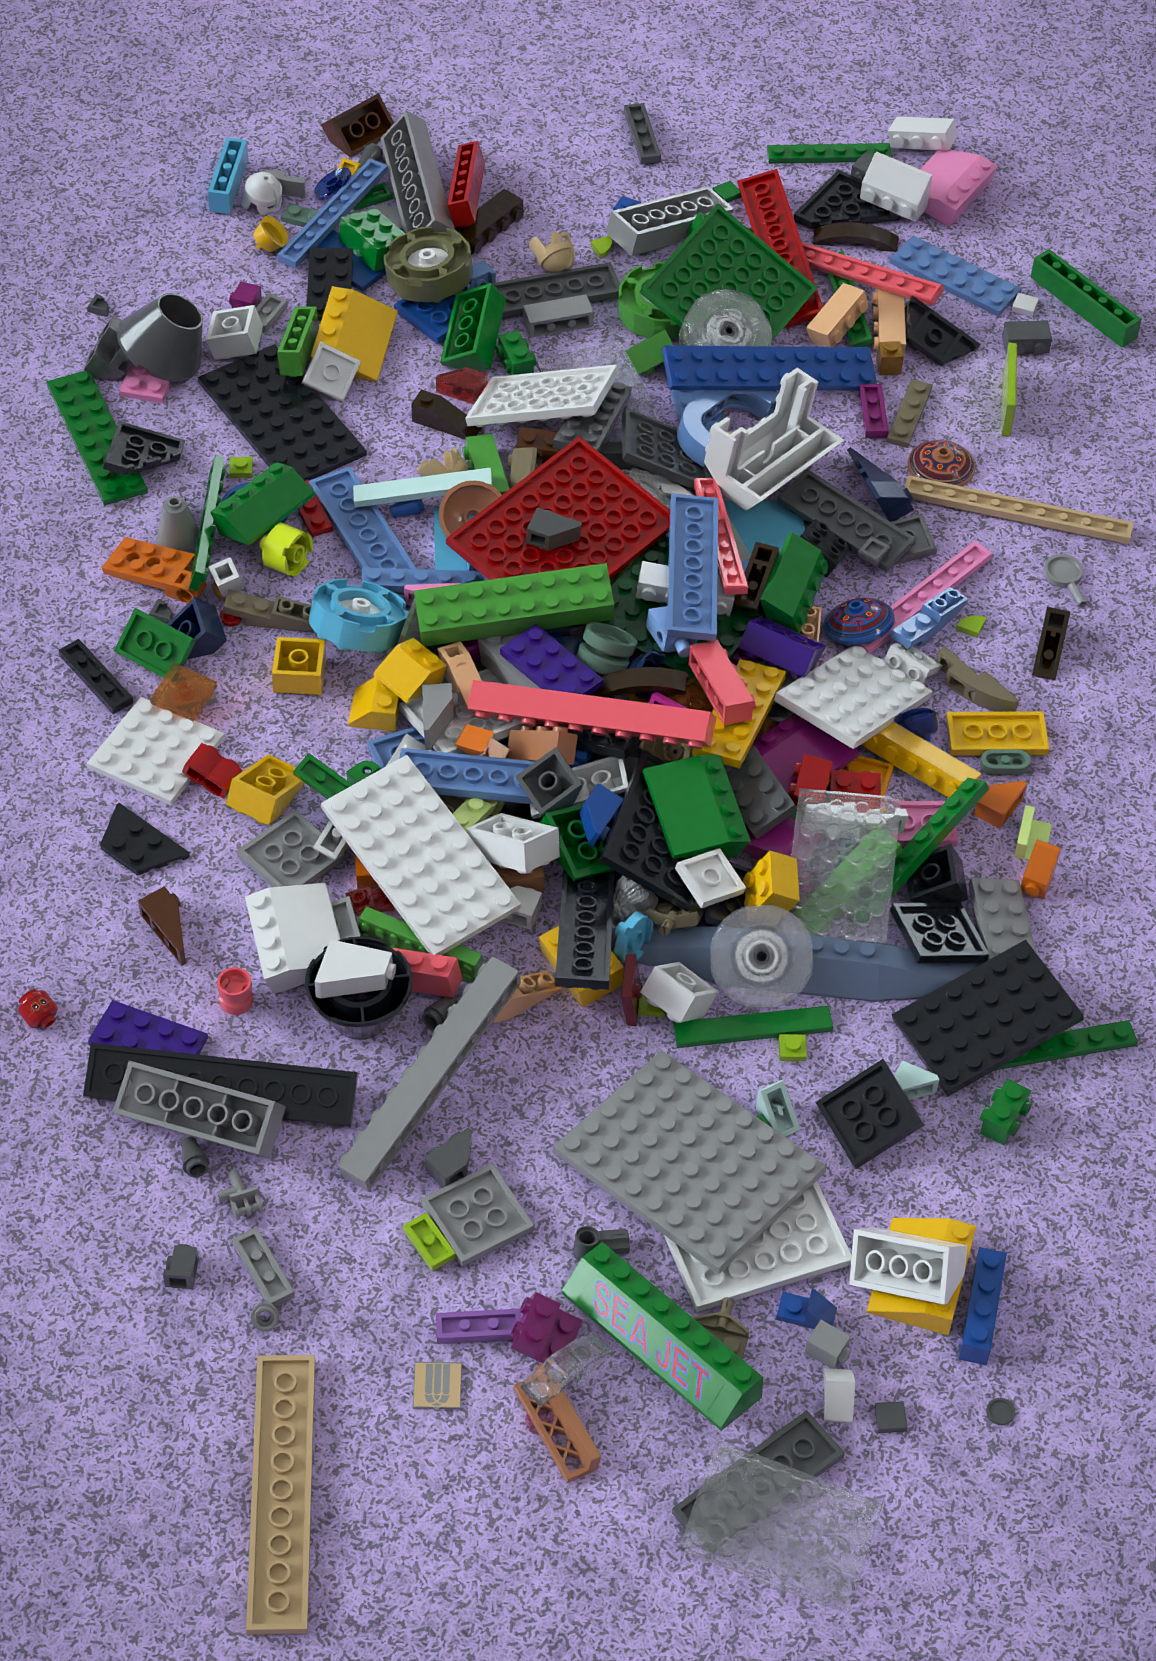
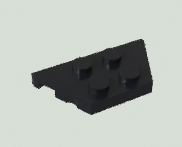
M913 295L909 299L907 305L906 342L938 365L943 366L979 348L981 345L979 342Z
M121 803L116 805L100 844L102 851L137 876L147 873L154 868L159 869L168 866L169 862L181 858L186 860L190 857L186 849Z

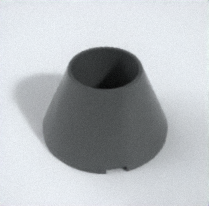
M166 293L123 319L117 330L118 343L123 353L134 365L138 367L140 364L151 371L149 375L172 382L186 381L194 377L201 365L203 316L198 307L189 299L178 294Z

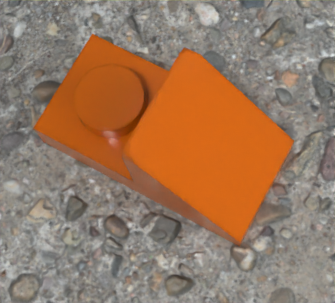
M469 724L465 725L454 744L455 747L466 754L505 758L510 750L492 738L494 735L493 731Z

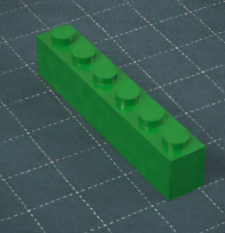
M1050 249L1034 258L1030 278L1120 347H1124L1137 339L1142 320L1140 317Z

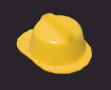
M265 216L253 233L254 239L258 243L255 248L256 250L262 248L266 252L272 253L279 248H283L289 242L287 230L272 216Z

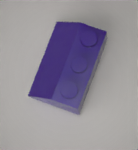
M760 616L748 622L738 648L745 650L744 654L751 658L757 659V657L766 660L765 663L777 669L779 667L788 670L787 673L789 675L801 678V676L806 677L813 670L826 645Z

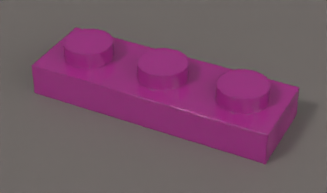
M860 384L859 397L865 437H887L889 428L882 384Z

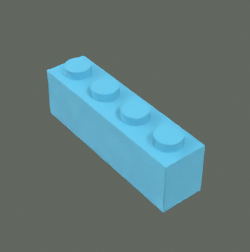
M226 137L208 190L210 212L231 214L249 160L247 140Z

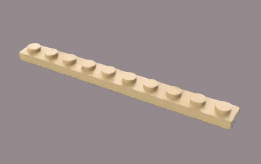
M909 475L904 489L907 488L913 499L917 501L1128 545L1134 524L1131 521Z

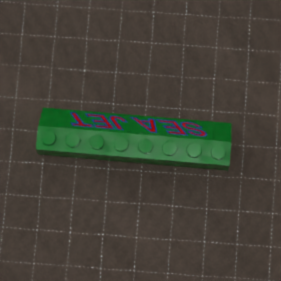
M602 1242L581 1258L563 1287L562 1294L720 1431L762 1398L763 1376Z

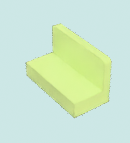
M1025 805L1014 854L1016 858L1029 860L1037 839L1046 843L1049 841L1052 824L1033 820L1035 807Z

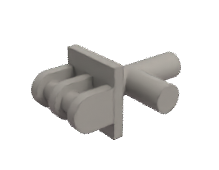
M236 1169L231 1170L228 1176L233 1187L217 1192L220 1202L230 1200L232 1212L236 1220H239L240 1216L246 1214L248 1217L252 1216V1212L258 1211L262 1213L263 1207L256 1187L246 1189L239 1171Z

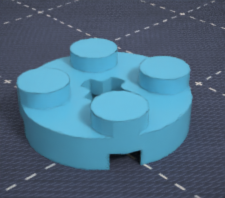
M636 911L625 923L620 922L615 930L617 940L613 950L618 960L625 962V955L627 953H636L637 960L642 956L644 951L640 950L644 942L648 944L650 942L653 932V921L648 916Z

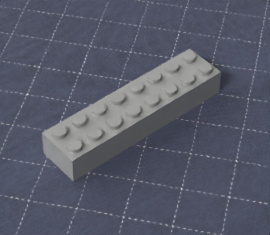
M406 110L380 138L404 233L428 226H433V231L446 232V228L455 230L447 206V199L426 122Z

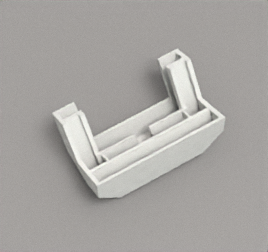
M799 368L786 373L782 377L780 392L775 400L777 403L774 413L767 418H762L757 425L747 430L740 427L729 435L727 431L730 419L726 417L719 423L713 424L710 429V439L705 448L704 463L720 487L722 494L745 511L764 500L844 441V439L809 417L818 381Z

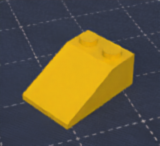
M267 754L232 779L226 805L234 808L238 813L246 814L256 819L259 823L270 825L280 817L305 783L293 775L296 767Z

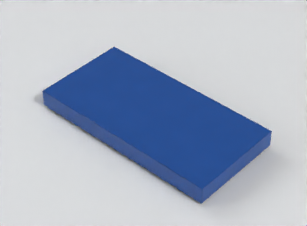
M334 230L317 246L321 248H347L339 240V233ZM353 253L352 286L363 292L385 276L386 270L374 272Z

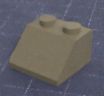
M513 448V454H509L508 468H511L510 477L506 479L509 489L543 464L544 454L538 448Z

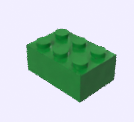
M369 209L368 211L352 213L351 215L341 217L339 240L347 248H353V253L374 272L385 269L384 254L388 253L389 244L396 237L405 233L378 209Z

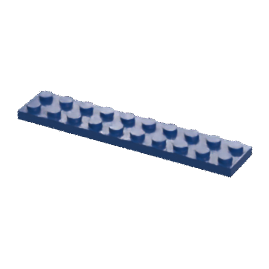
M665 345L662 349L669 390H780L782 377L796 368H799L818 381L816 391H859L860 384H877L869 347Z

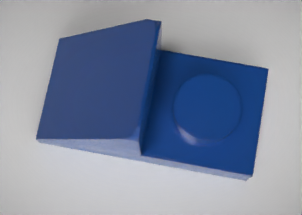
M813 1288L810 1298L782 1292L776 1320L815 1329L820 1320L833 1326L837 1307Z

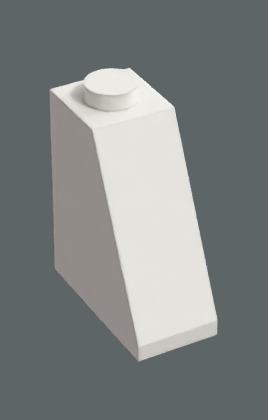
M330 939L315 979L316 997L327 998L386 989L388 980H393L396 971V964L392 962V953Z

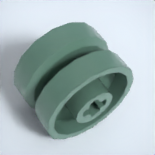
M590 622L587 624L583 634V639L586 642L579 645L576 657L593 671L604 675L629 668L630 659L628 657L634 654L637 640L633 635L618 627L605 623Z

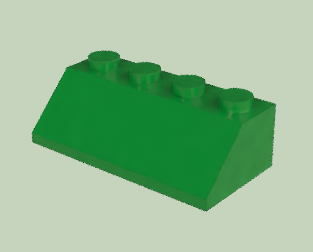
M492 283L456 293L440 360L443 366L470 372H479L491 368L506 298Z
M277 462L270 465L262 474L254 477L243 488L236 490L235 494L220 502L210 512L219 535L250 545L316 495L293 467Z
M788 533L760 601L768 620L800 633L802 626L806 624L808 612L813 607L815 595L820 590L823 576L827 573L828 563L819 548L795 533Z

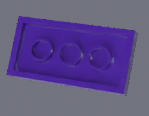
M537 624L500 648V655L541 689L591 695L603 686V678Z
M112 1000L90 1036L88 1044L91 1046V1043L199 1055L208 1039V1033Z

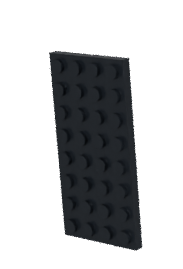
M275 344L257 351L256 354L248 355L197 377L198 383L268 467L277 462L291 466L306 481L320 477L367 456V450L313 388L302 384L303 376L289 377L287 375H280L278 347Z

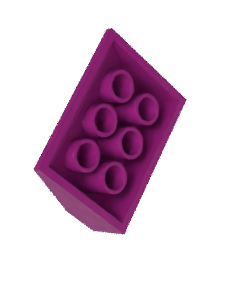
M795 713L753 742V745L787 794L791 782H796L797 777L792 776L795 763H801L803 754L833 761L831 770H841L860 756V752L856 748H850Z

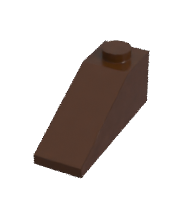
M165 886L138 900L139 912L182 966L186 963L179 913L181 903L176 894H170Z

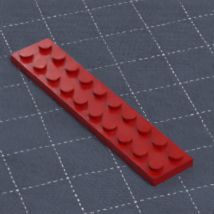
M778 169L738 180V187L753 233L816 285ZM817 289L787 323L784 329L812 321L820 312L823 305Z

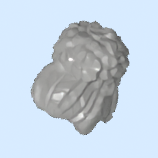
M622 875L617 881L613 893V926L617 927L620 922L625 923L636 911L647 915L648 908L652 910L656 908L658 904L657 895Z

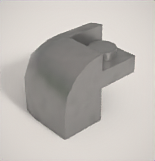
M114 315L110 318L99 334V340L94 350H91L84 367L85 371L103 380L118 379L126 373L129 359L123 353L117 339V330L123 320Z

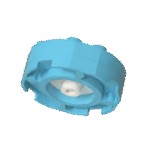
M333 579L316 587L309 614V624L317 633L318 638L333 642L341 650L352 649L381 654L398 644L409 611L405 610L406 602L398 594L378 584L362 581L361 586L347 585V579Z

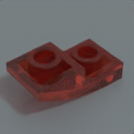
M370 885L345 893L346 897L349 896L352 900L356 916H360L366 906L379 912L396 910L381 888L372 890Z

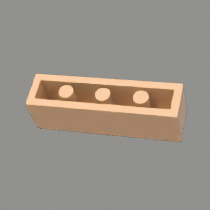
M877 289V292L872 293V305H876V307H873L872 320H876L873 323V335H877V337H874L873 350L878 349V342L900 341L904 356L906 348L904 297Z

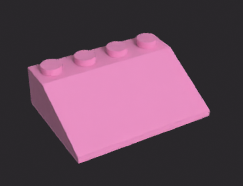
M938 150L920 169L933 175L928 207L924 212L940 223L950 227L991 183L998 165L979 154L955 150Z

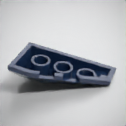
M853 448L847 449L888 521H896L914 510L910 503L914 499L907 488L902 489L898 481Z

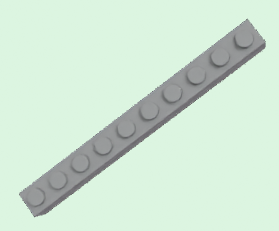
M493 956L488 963L481 965L477 978L473 983H469L465 987L460 1001L451 1006L446 1020L442 1025L439 1024L435 1028L430 1042L420 1048L416 1061L412 1066H408L404 1070L401 1077L402 1080L397 1087L390 1089L383 1106L373 1112L369 1125L365 1130L362 1129L357 1134L355 1144L350 1151H345L341 1156L338 1167L344 1178L368 1192L374 1186L521 984L520 974L517 969Z

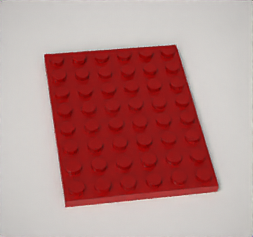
M578 436L446 538V544L488 580L607 563L609 579H612L669 533L670 509ZM537 508L549 510L555 514L582 522L579 541L549 551L526 543L527 528Z

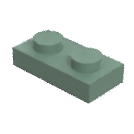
M289 203L281 215V221L304 227L319 211Z

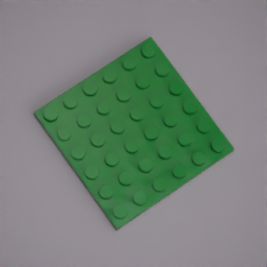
M717 204L643 286L639 293L702 346H707L704 340V328L707 323L714 317L722 315L733 317L744 327L747 336L745 346H769L818 287L721 205Z

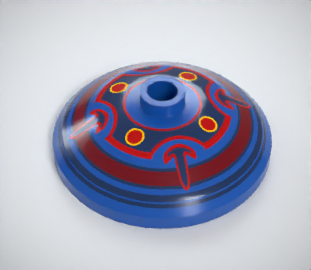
M856 598L834 607L825 617L823 627L826 636L830 640L845 645H858L884 636L892 628L895 617L892 608L883 601L874 598Z

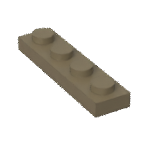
M911 379L887 436L886 443L905 448L909 447L932 391L933 384Z

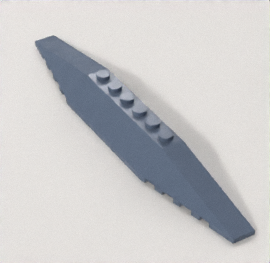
M653 927L649 944L644 942L640 950L644 951V953L637 960V963L647 966L648 964L659 966L680 962L701 979L721 986L881 1002L888 999H896L898 1001L908 1000V998H922L979 966L972 963L917 964L910 949L884 943L771 931L779 936L785 944L788 954L787 963L782 973L776 978L759 982L743 975L738 968L735 957L737 946L742 938L750 932L757 930L735 927L671 929L667 936L659 933L660 927ZM612 928V936H611V950H612V952H613V950H614V948H615V944H616V940H617V936H615V930H616V928ZM759 952L757 954L758 960H764L766 953Z

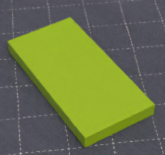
M1008 343L1003 370L1001 436L1011 435L1016 410V343Z

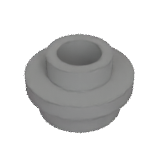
M262 1302L252 1309L251 1322L258 1330L268 1331L277 1325L279 1312L272 1303ZM262 1312L270 1313V1317L267 1320H262L259 1316Z

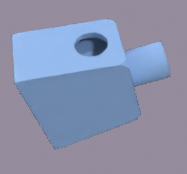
M667 606L649 609L646 627L663 652L677 651L681 658L689 657L690 645L697 644V639L668 637Z

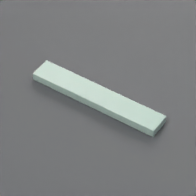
M491 468L353 486L354 505L356 508L445 496L452 487L465 481H482L492 485Z

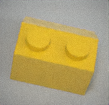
M411 638L396 645L374 671L373 676L404 702L409 703L423 696L422 685L442 684L447 664L415 638Z
M376 677L355 688L348 727L396 732L400 714L399 702H402V699Z

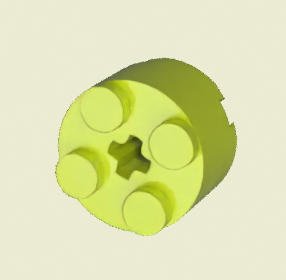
M278 523L268 536H264L260 542L264 566L285 575L297 576L309 562L306 557L308 552L312 553L313 550L311 535L285 523Z

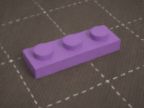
M520 1309L436 1313L437 1344L514 1340L511 1337V1332L516 1322L521 1321Z

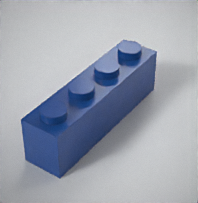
M979 1247L973 1272L959 1360L987 1366L1007 1256L1005 1252Z

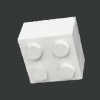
M255 305L213 311L206 341L215 360L257 353L263 324Z
M680 962L655 966L640 993L647 997V1001L651 1005L663 1009L667 1012V1017L677 1023L705 1016L719 992Z

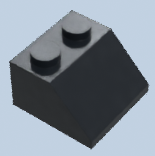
M951 844L935 849L907 880L909 899L913 903H946L968 900L963 862Z

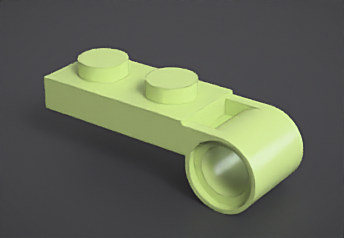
M467 798L453 813V816L467 833L468 827L484 821L489 815H498L505 801Z

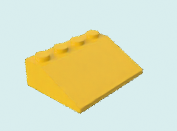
M332 286L311 353V361L319 343L322 342L361 361L354 378L377 382L398 310L355 290Z
M892 1218L889 1230L967 1245V1266L977 1226L950 1218ZM963 1278L948 1304L945 1305L872 1290L866 1313L949 1336Z

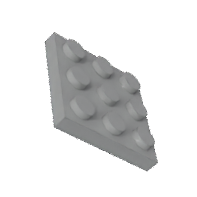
M296 810L237 850L238 857L271 887L312 884L345 860L344 852L335 861L313 849L322 833Z
M493 1163L421 1198L422 1207L456 1253V1260L461 1267L534 1231V1224Z

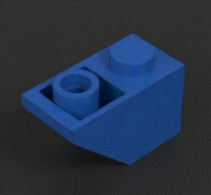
M599 783L593 789L579 812L588 844L592 847L598 839L601 841L605 839L611 829L608 827L610 821L614 823L623 798Z

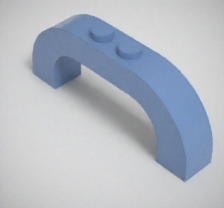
M703 390L700 396L689 401L683 412L677 429V440L680 447L687 456L704 467L705 448L710 439L709 431L704 427L706 423L728 408L744 409L760 419L767 418L775 411L777 403L775 400L779 393L775 390Z

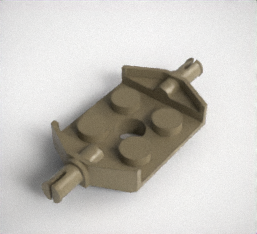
M660 897L654 910L648 908L647 911L648 918L653 921V924L661 926L659 933L667 936L671 929H687L698 925L706 911V907L700 908L695 900L692 908L686 912Z
M724 1297L719 1312L696 1316L694 1319L743 1360L749 1338V1330L731 1316L733 1305L735 1304L734 1299L730 1298L728 1303V1297Z

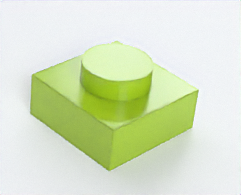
M253 456L230 457V478H253Z
M779 1034L780 1061H806V1035Z

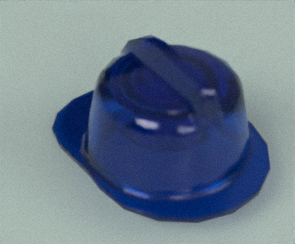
M916 708L900 713L894 718V722L927 742H931V735L938 731L937 715L939 713L929 708Z

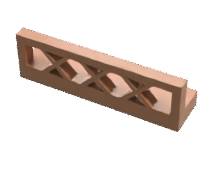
M546 1362L538 1365L534 1377L514 1384L513 1389L566 1483H569L597 1470L601 1455L549 1364ZM537 1385L541 1392L540 1400L527 1397L524 1390ZM540 1409L553 1413L555 1417L553 1424L540 1420L538 1416ZM553 1432L566 1436L568 1439L566 1448L553 1443L551 1439ZM566 1457L579 1459L583 1467L570 1472L565 1464Z

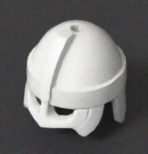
M259 172L247 178L241 197L243 208L247 210L251 203L257 205V210L261 215L273 213L280 209L282 186L273 174Z

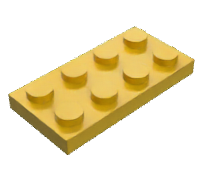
M1044 711L947 712L946 714L951 756H982L985 751L990 749H1018L1025 751L1028 755H1048L1049 753Z

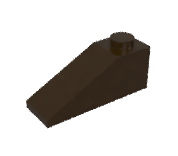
M421 389L411 403L412 422L465 440L466 437L477 436L482 427H476V425L467 426L465 419L467 414L440 395Z
M759 542L755 543L744 573L748 584V594H737L734 601L735 606L758 611L761 605L760 598L779 556V547Z
M1047 607L1032 676L1056 680L1071 611Z

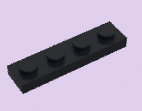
M80 639L59 649V656L112 714L133 704V697Z

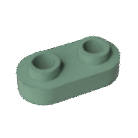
M990 749L982 754L980 767L984 772L991 775H1021L1029 769L1030 756L1025 751L1018 749Z

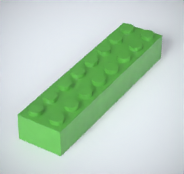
M607 563L414 590L421 644L425 647L523 633L535 624L545 630L614 620V600Z

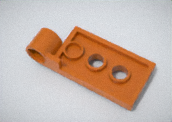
M124 537L102 566L103 573L163 589L167 597L178 599L186 604L194 597L199 598L207 587L206 583L201 582L198 591L189 589L192 573L190 570L193 567L195 554Z

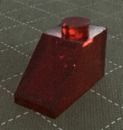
M468 367L438 374L436 376V393L474 405L488 384V374Z

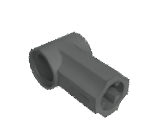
M591 1226L580 1227L575 1233L573 1255L580 1261L583 1256L602 1242L616 1254H629L628 1230L598 1231Z

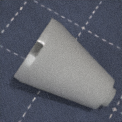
M178 496L169 497L163 502L156 545L195 554L199 533L198 526L186 501Z

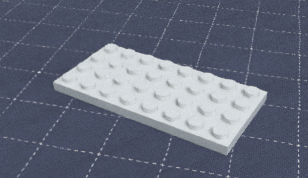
M408 755L321 803L324 813L428 953L443 955L521 909V903Z

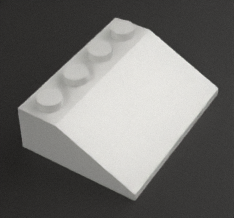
M326 883L270 887L245 896L264 980L275 994L305 984L307 968L312 959H316L324 951L323 948L329 944L330 939L336 941L341 939Z

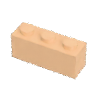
M843 283L806 327L810 341L821 347H835L869 306L865 290Z

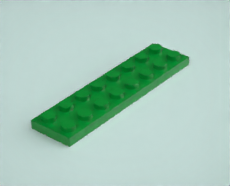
M81 371L46 381L50 394L104 506L148 493V488L140 472L122 475L103 469L117 425L92 374L87 371Z

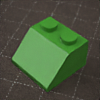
M662 330L628 348L625 352L637 374L642 373L643 376H646L656 371L654 366L660 363L665 366L662 349L665 345L673 344L666 330Z

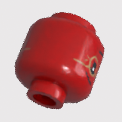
M32 989L19 999L18 1012L31 1028L41 1026L43 1029H46L56 1021L54 1016L58 1011V1007L45 990L37 991Z

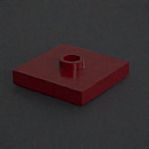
M627 953L625 955L621 999L627 1026H637L639 998H642L640 991L643 986L636 953Z

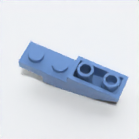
M949 587L925 602L919 613L894 628L890 637L908 649L915 645L922 647L954 619L966 605L968 598L958 590Z

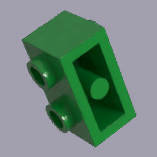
M520 331L498 335V345L495 346L498 358H501L505 372H508L509 375L534 373V366L537 364L534 353L530 352L528 341L526 338L523 339Z
M1009 1079L1005 1081L1002 1088L997 1086L991 1098V1101H993L991 1107L986 1105L979 1120L983 1121L980 1134L1005 1145L1010 1135L1013 1137L1016 1135L1021 1124L1019 1121L1021 1116L1026 1117L1031 1109L1032 1102L1029 1101L1032 1090Z

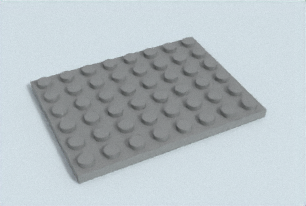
M662 1050L553 1146V1153L718 1275L826 1172V1165Z

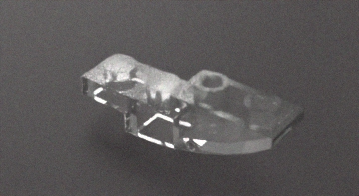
M596 1331L588 1333L565 1345L547 1358L540 1369L523 1381L521 1388L542 1407L574 1381L578 1383L610 1358L616 1350Z

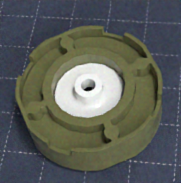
M433 226L416 228L396 237L389 244L388 253L384 254L388 285L402 299L415 302L439 303L451 295L462 292L472 279L473 263L470 245L459 232L450 228H446V232L433 231Z

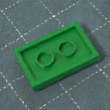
M135 608L114 651L175 683L196 639Z

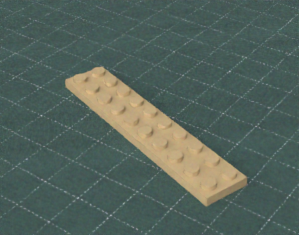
M315 1355L257 1356L246 1617L247 1635L308 1634Z

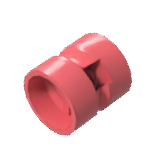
M238 967L222 971L217 979L220 1007L232 1015L247 1012L252 1007L254 1001L250 974Z

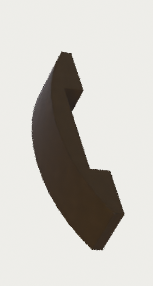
M852 222L833 223L815 228L813 238L814 245L834 246L835 242L877 245V251L897 252L899 236L886 229Z
M659 667L620 670L602 676L601 678L604 679L603 686L590 696L614 699V695L659 690L664 696L685 695L687 673Z

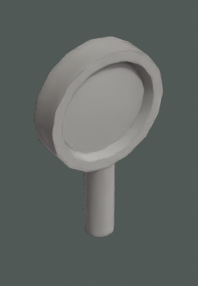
M1056 554L1049 557L1045 561L1043 569L1045 579L1054 586L1068 588L1079 607L1081 603L1083 605L1087 604L1086 599L1077 586L1082 579L1084 570L1080 561L1066 554Z

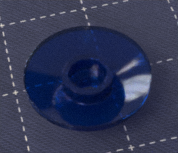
M346 167L339 168L324 176L315 187L314 193L316 196L327 197L335 195L351 178L350 169Z

